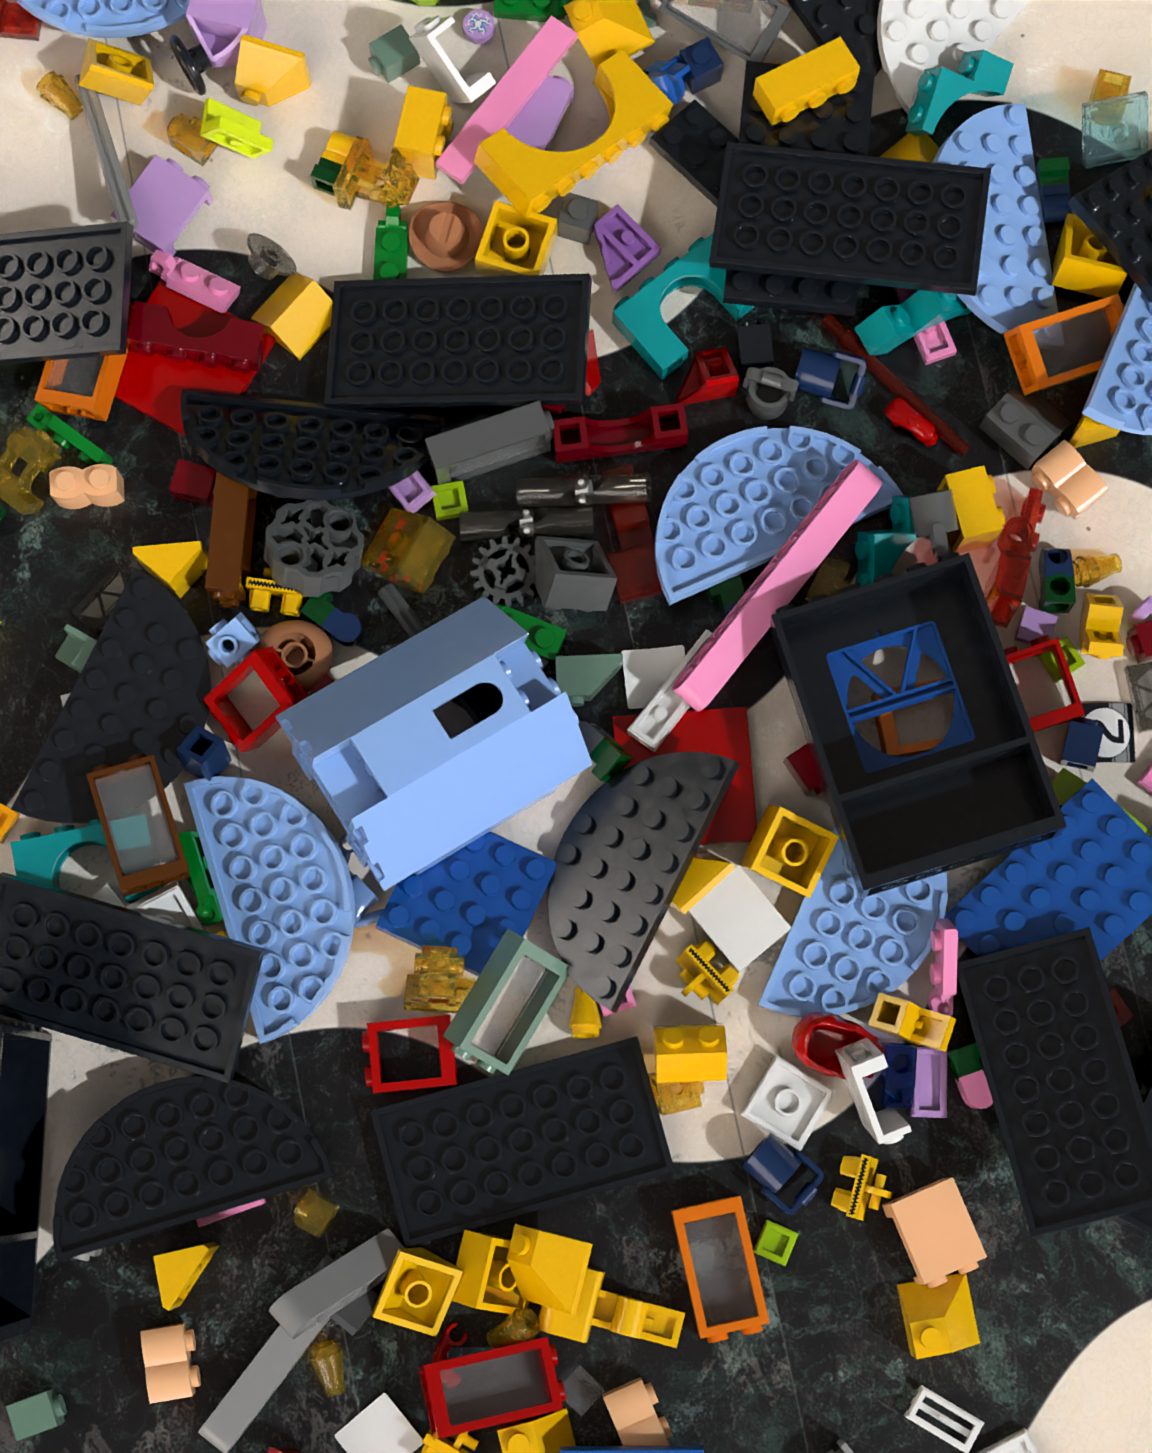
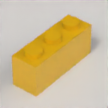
M840 36L755 79L753 96L772 126L781 121L789 122L799 112L809 107L817 108L827 98L837 93L845 94L853 89L857 82L860 66Z

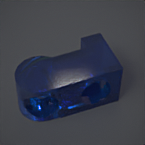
M882 1042L883 1054L888 1065L887 1068L882 1070V1107L911 1109L916 1079L917 1046L906 1043Z

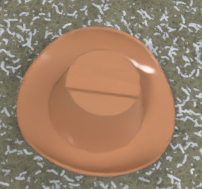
M437 202L423 206L415 213L409 227L410 244L417 258L428 268L440 272H452L465 266L476 255L483 236V225L480 218L466 206L454 202Z
M304 620L279 622L269 627L258 642L257 649L274 647L306 693L311 691L321 678L328 674L331 668L333 647L330 638L320 627Z

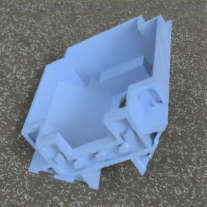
M485 596L275 716L293 744L292 754L309 781L313 779L316 781L346 829L348 844L363 868L367 865L369 866L384 891L413 873L419 875L551 795L560 784L593 765L578 726L579 719L572 709L567 693L561 694L557 683L551 677L547 679L541 669L543 664L539 655L533 649L529 651L524 643L529 633ZM490 683L496 686L503 698L499 711L450 739L433 710L477 684Z

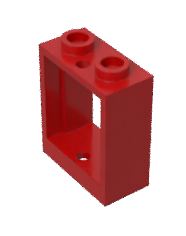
M1045 635L1029 641L1031 647L1019 651L1017 646L1004 649L1009 665L1052 651L1070 705L1029 719L1033 733L1085 715L1059 638L1050 640L1049 635Z
M271 646L254 650L203 700L210 708L211 715L220 722L228 733L231 743L243 753L260 748L281 728L275 716L309 697V695L274 647ZM255 670L280 706L255 730H252L227 695Z
M441 1015L367 1023L368 1031L362 1032L363 1052L370 1053L371 1065L365 1066L366 1086L373 1087V1093L379 1094L458 1085L455 1052L451 1050L454 1044L443 1037L452 1022V1016ZM437 1026L442 1077L383 1083L378 1032Z

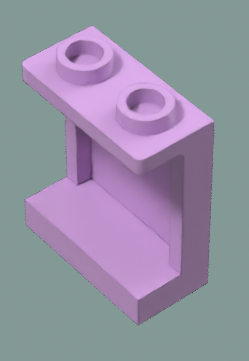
M548 75L507 127L506 131L531 147L549 151V145L568 104L571 105L573 102L574 85H571L563 77H551Z
M155 155L129 189L138 220L137 228L133 229V239L152 252L158 249L174 256L176 253L173 246L174 242L203 203L208 206L212 203L213 199L209 191L210 186L196 175L190 177L185 174L183 168L174 160L167 158L165 161ZM114 210L110 216L115 223L118 220Z

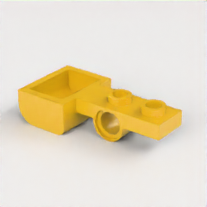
M587 1267L576 1315L542 1305L536 1329L582 1343L588 1342L591 1326L594 1325L621 1335L677 1348L686 1312L602 1290L605 1272Z

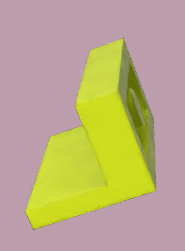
M205 99L200 136L251 159L272 152L273 139L260 134L261 121L214 99Z

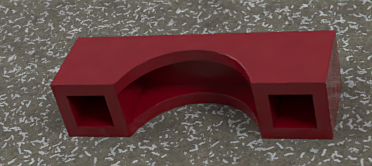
M134 301L127 332V341L137 354L143 356H153L154 353L162 354L176 362H185L186 359H190L210 368H217L218 365L229 366L233 371L244 374L250 373V370L260 372L268 337L264 324L231 318L227 325L214 335L203 338L191 337L175 328L166 306Z
M684 403L650 407L638 415L618 420H593L586 416L553 420L555 428L552 429L556 464L683 447L687 445L688 439Z

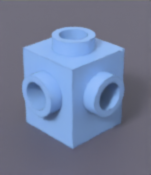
M240 612L229 623L223 618L209 630L213 636L206 642L209 647L208 653L216 663L220 665L223 663L227 668L235 662L239 665L253 652L251 648L260 641L262 635Z

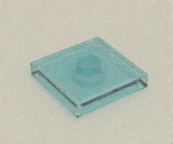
M1145 91L1082 103L1083 165L1086 169L1136 159L1148 151V94Z

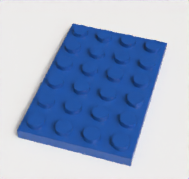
M1093 778L1060 807L1067 827L1058 837L1014 850L944 915V918H948L958 930V937L977 957L1090 927L1101 961L1152 915V839Z

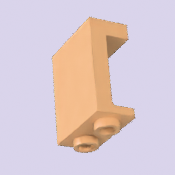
M953 1177L942 1178L882 1204L886 1217L893 1218L917 1275L913 1277L915 1284H927L928 1288L936 1287L948 1281L946 1275L957 1270L960 1275L975 1270L979 1267L977 1261L987 1257Z

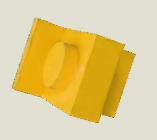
M1085 592L1079 631V649L1081 654L1092 655L1095 658L1105 660L1111 657H1122L1124 643L1119 634L1124 607L1119 596Z
M879 992L868 1025L882 1033L908 1043L946 1052L956 1019L921 1008L908 1000Z

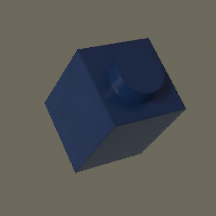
M708 37L680 50L679 57L681 62L689 64L691 69L686 73L685 82L692 94L721 81L723 62Z
M1077 718V722L1070 720L1060 765L1094 772L1104 727L1097 726V721L1088 718Z
M199 725L194 727L176 749L185 771L199 779L205 778L208 781L212 777L219 776L232 761L224 739Z

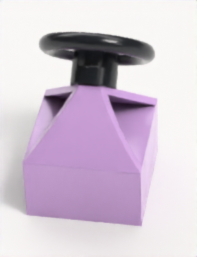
M190 0L186 17L196 46L187 50L183 42L176 35L170 36L169 43L191 86L197 94L202 96L206 93V86L201 73L212 67L237 65L243 34L263 40L267 22L261 0Z

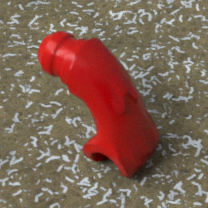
M895 398L885 408L884 413L895 428L900 426L907 429L925 446L936 444L938 435L935 432V425L914 410L906 401L901 398Z
M452 1322L444 1328L437 1347L434 1349L433 1363L449 1360L448 1355L451 1348L461 1346L466 1341L467 1332L459 1339H454L450 1335L451 1329L455 1328L458 1322ZM453 1369L440 1372L441 1381L447 1389L453 1390L461 1382L460 1375Z

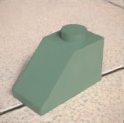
M623 654L555 656L556 683L561 694L567 693L572 707H580L584 705V701H591L622 668Z

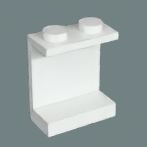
M437 15L432 19L430 17L423 19L414 27L416 33L410 36L409 40L445 93H447L452 103H472L496 84L490 72L470 73L465 78H462L436 40V36L455 22L452 16L440 18Z
M740 865L736 866L733 871L686 912L688 916L692 915L730 961L728 964L738 973L792 929Z
M867 1037L836 1049L835 1052L862 1125L879 1145L882 1143L893 1144L900 1141L904 1134L912 1132L910 1125L893 1106L875 1113L863 1082V1077L888 1067L884 1054Z

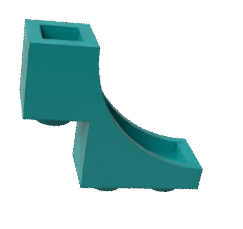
M986 50L965 52L964 57L959 63V74L944 67L925 69L918 81L917 96L914 105L909 110L908 124L905 132L914 136L932 135L939 119L948 107L969 93L984 97L1004 95L1014 64Z
M918 290L900 305L882 306L854 329L869 356L889 353L903 342L930 327L955 317L968 315L972 311L957 294Z
M921 494L892 496V506L890 508L892 529L857 532L855 553L858 558V575L856 576L855 583H860L862 587L874 583L873 580L880 575L892 573L898 558L904 550L918 539L915 537L908 498Z

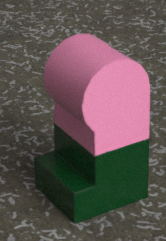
M976 1042L947 1052V1060L964 1103L970 1108L983 1109L991 1106L993 1100L979 1060L980 1054Z

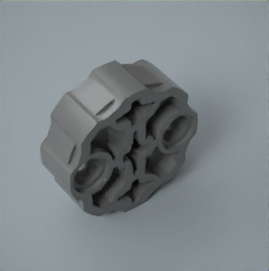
M306 500L297 504L287 503L276 511L275 519L266 527L264 561L269 564L272 570L271 577L281 587L292 588L302 596L320 597L323 593L331 591L340 592L352 583V576L361 566L364 535L358 530L356 518L345 508H337L330 505L326 500L319 502Z

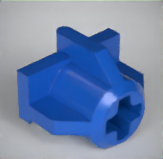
M677 55L668 62L657 60L645 68L643 72L674 105L680 102L685 95L686 73L691 69L689 64H683L681 58Z

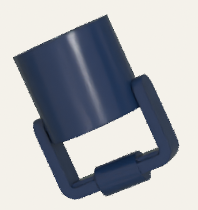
M804 347L794 380L799 382L798 390L819 395L818 401L844 409H852L857 396H862L867 380V376L864 375L867 362L861 356L839 350H832L831 354ZM841 359L860 364L858 372L854 374L849 393H851L849 402L831 397Z
M771 1133L757 1145L741 1165L744 1170L763 1186L760 1192L786 1215L794 1214L800 1206L805 1207L818 1192L816 1187L824 1178L823 1171L800 1150L795 1149L792 1153ZM803 1163L816 1176L810 1183L807 1182L794 1197L795 1201L788 1208L774 1194L787 1182L800 1164Z

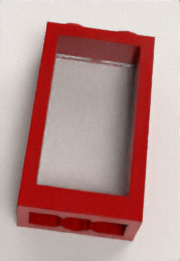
M548 1337L419 1367L433 1440L563 1409L562 1402L566 1401V1394L562 1380H557L554 1366L558 1365V1357L554 1344L549 1345Z

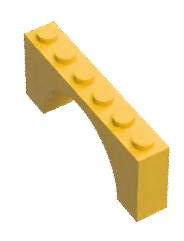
M623 49L599 64L593 81V85L598 89L606 104L609 126L606 132L592 144L574 151H545L519 141L504 128L478 144L474 163L524 218L535 211L537 213L542 212L548 207L552 199L558 195L562 197L567 195L577 182L583 178L589 180L602 165L614 163L624 150L630 146L636 148L644 141L646 135L652 131L657 132L669 122L668 116L673 103Z

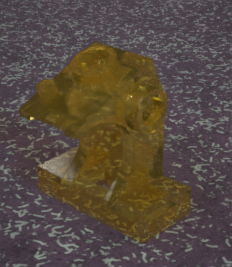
M356 136L335 181L333 191L340 208L351 210L356 197L394 208L397 205L409 204L420 178L397 148L393 147L388 164H381L374 161L369 140ZM377 180L384 181V185L379 186L375 184Z
M24 426L21 430H15L9 436L6 442L8 447L0 459V498L23 515L38 513L44 504L31 491L32 483L39 471L47 472L55 461L62 459L57 453L60 447L53 443L54 440L39 428L33 432L27 426ZM18 457H21L28 463L20 477L11 472Z
M423 945L422 953L415 954L414 974H407L404 1010L444 1013L458 1012L476 982V978H461L464 976L465 956L458 955V947ZM429 996H430V997H445L446 999H442V998H429Z

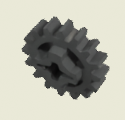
M506 536L502 537V544L499 545L493 539L489 540V550L483 547L479 548V554L482 558L472 559V565L478 568V570L470 571L471 579L479 580L473 584L475 592L483 590L481 597L492 598L495 605L505 602V606L511 608L512 602L516 601L520 607L524 606V596L530 599L535 597L531 589L532 587L535 588V555L530 556L532 546L528 544L521 548L520 538H516L513 544H508ZM506 553L498 559H493V557L499 554ZM519 557L527 564L529 573L525 569L520 568L518 564ZM511 563L512 574H508L502 584L501 572H505ZM484 573L494 579V589L487 584ZM515 587H520L519 590L512 593H508L509 590Z

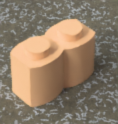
M1065 439L1038 460L1031 469L1033 473L1032 480L1040 490H1047L1055 498L1054 505L1059 512L1065 516L1070 515L1073 519H1076L1098 501L1109 489L1102 478L1086 464L1077 450Z
M96 464L83 470L67 466L49 472L50 495L60 507L80 509L90 504L110 507L125 501L124 478L117 468L112 465Z
M182 1322L146 1328L140 1331L150 1404L192 1397L196 1393L195 1387H200L201 1385L198 1365H192L191 1351L196 1350L194 1330H188L187 1323Z
M641 1377L602 1394L623 1446H670L667 1439L672 1437L673 1434L665 1416L658 1418L653 1405L659 1401L651 1382L644 1385Z

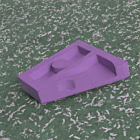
M618 204L594 224L596 239L612 291L615 294L661 254L662 249Z

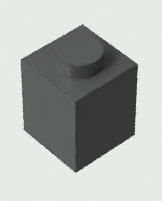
M569 192L565 196L557 220V236L588 245L598 217V201Z

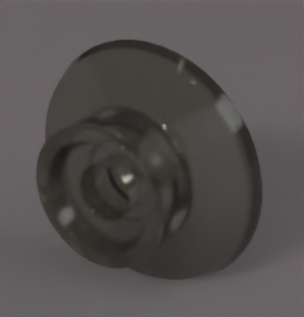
M252 233L248 235L247 245L251 251V255L248 257V264L258 275L265 279L273 280L277 274L291 276L296 273V265L293 259L279 244L261 234Z

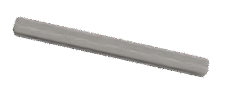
M77 74L74 81L118 222L128 221L134 226L133 229L138 226L137 216L98 92L78 86L80 74Z

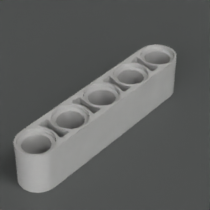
M389 1228L385 1229L284 1293L273 1303L269 1312L292 1340L296 1339L386 1280L398 1249H403L405 1246Z
M330 1317L293 1340L279 1325L198 1433L222 1453H228L324 1328Z

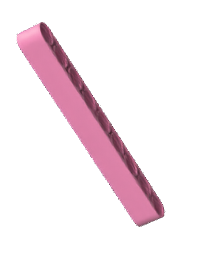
M855 459L844 468L674 682L672 690L697 712L703 710L713 700L771 627V615L776 614V609L790 603L881 488L882 481L860 460Z

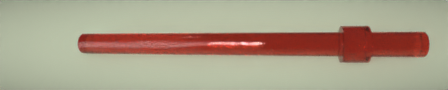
M831 314L825 316L821 324L838 339L837 343L846 352L850 350L854 355L865 358L866 366L899 398L906 401L914 410L935 425V432L961 457L970 450L971 447L874 355L869 356L864 345L859 342V336L852 329L847 330Z

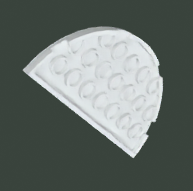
M880 0L877 17L879 54L884 73H888L896 91L894 95L905 112L908 114L910 108L914 105L918 92V81L925 69L944 67L959 74V63L964 57L965 52L987 51L1031 0Z

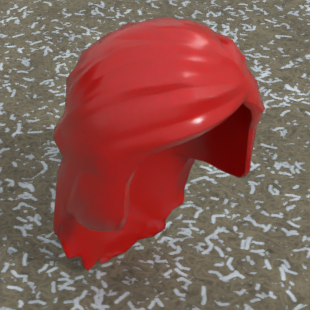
M809 1013L797 1023L792 1034V1048L796 1057L804 1065L824 1075L837 1076L844 1080L846 1079L835 1052L836 1049L867 1037L884 1053L883 1047L878 1044V1037L870 1034L861 1025L838 1018L833 1013ZM874 1073L865 1077L873 1078Z

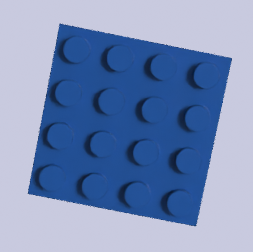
M488 832L419 875L413 873L398 882L376 924V929L479 977L507 929L524 938L548 888V884L556 869V862L494 833Z

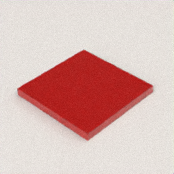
M163 279L160 280L147 301L149 304L166 306L175 328L191 337H208L221 331L231 318L242 320L227 311L222 314L167 288V282ZM270 334L267 337L262 363L276 342L275 337ZM129 347L114 398L186 437L181 422L180 399L182 389L244 395L257 371L250 370V373L244 374L233 371L229 366L218 365L217 368H210L190 359H186L185 362H176L162 354L154 353L153 356H143L134 352V349Z
M747 707L707 709L699 712L696 710L686 711L655 752L627 734V729L638 715L613 716L614 740L633 757L624 769L655 756L686 751L716 754L738 762L740 766L700 845L751 842L757 829Z

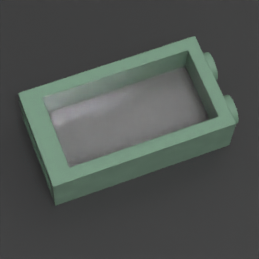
M507 929L443 1035L444 1038L454 1044L451 1050L466 1060H469L472 1055L478 1058L476 1064L491 1074H494L496 1069L509 1076L569 976L566 970L568 964L517 933ZM533 960L536 961L537 963L541 964V965L544 966L545 968H542L541 966L537 965L536 963H534V962H532V961H533Z

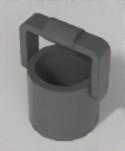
M748 367L743 383V388H748L746 394L748 410L755 417L763 420L779 417L785 411L788 401L794 402L799 382L789 378L784 371L775 367H765L762 369Z
M952 489L908 498L915 537L930 536L933 557L937 562H940L939 558L949 554L946 533L959 529Z

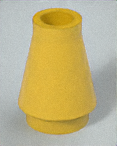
M580 987L574 988V1000L568 1028L572 1030V1037L596 1038L599 1036V1029L602 1028L597 1002Z

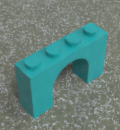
M713 233L706 239L703 237L697 239L689 247V252L682 258L675 257L670 260L664 267L663 273L656 278L651 276L640 285L639 291L631 298L625 296L613 308V325L661 380L684 364L688 357L687 347L667 326L660 312L662 302L670 293L679 288L689 286L705 289L716 297L736 321L755 307L723 303L726 269L709 267Z
M133 811L121 814V820L110 822L125 875L160 865L152 819L146 814L141 815V811ZM100 819L90 820L87 822V827L74 829V825L56 827L53 829V834L41 836L40 832L20 835V841L11 842L16 876L60 889L59 877L61 868L73 852L91 845L108 848ZM164 885L125 897L126 902L132 904L163 888Z

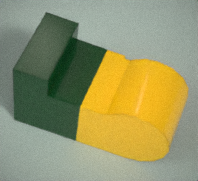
M336 130L331 133L326 150L323 151L318 165L315 164L310 175L314 189L341 198L359 152L360 140L358 138Z

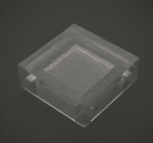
M580 1364L563 1382L566 1402L581 1417L606 1390Z

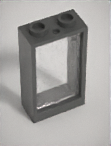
M659 0L662 2L659 10L746 61L752 62L764 61L792 11V8L778 0Z
M540 401L426 438L425 442L427 451L431 456L429 460L439 485L466 480L551 451V439H553L552 429L555 427L549 409L543 411Z

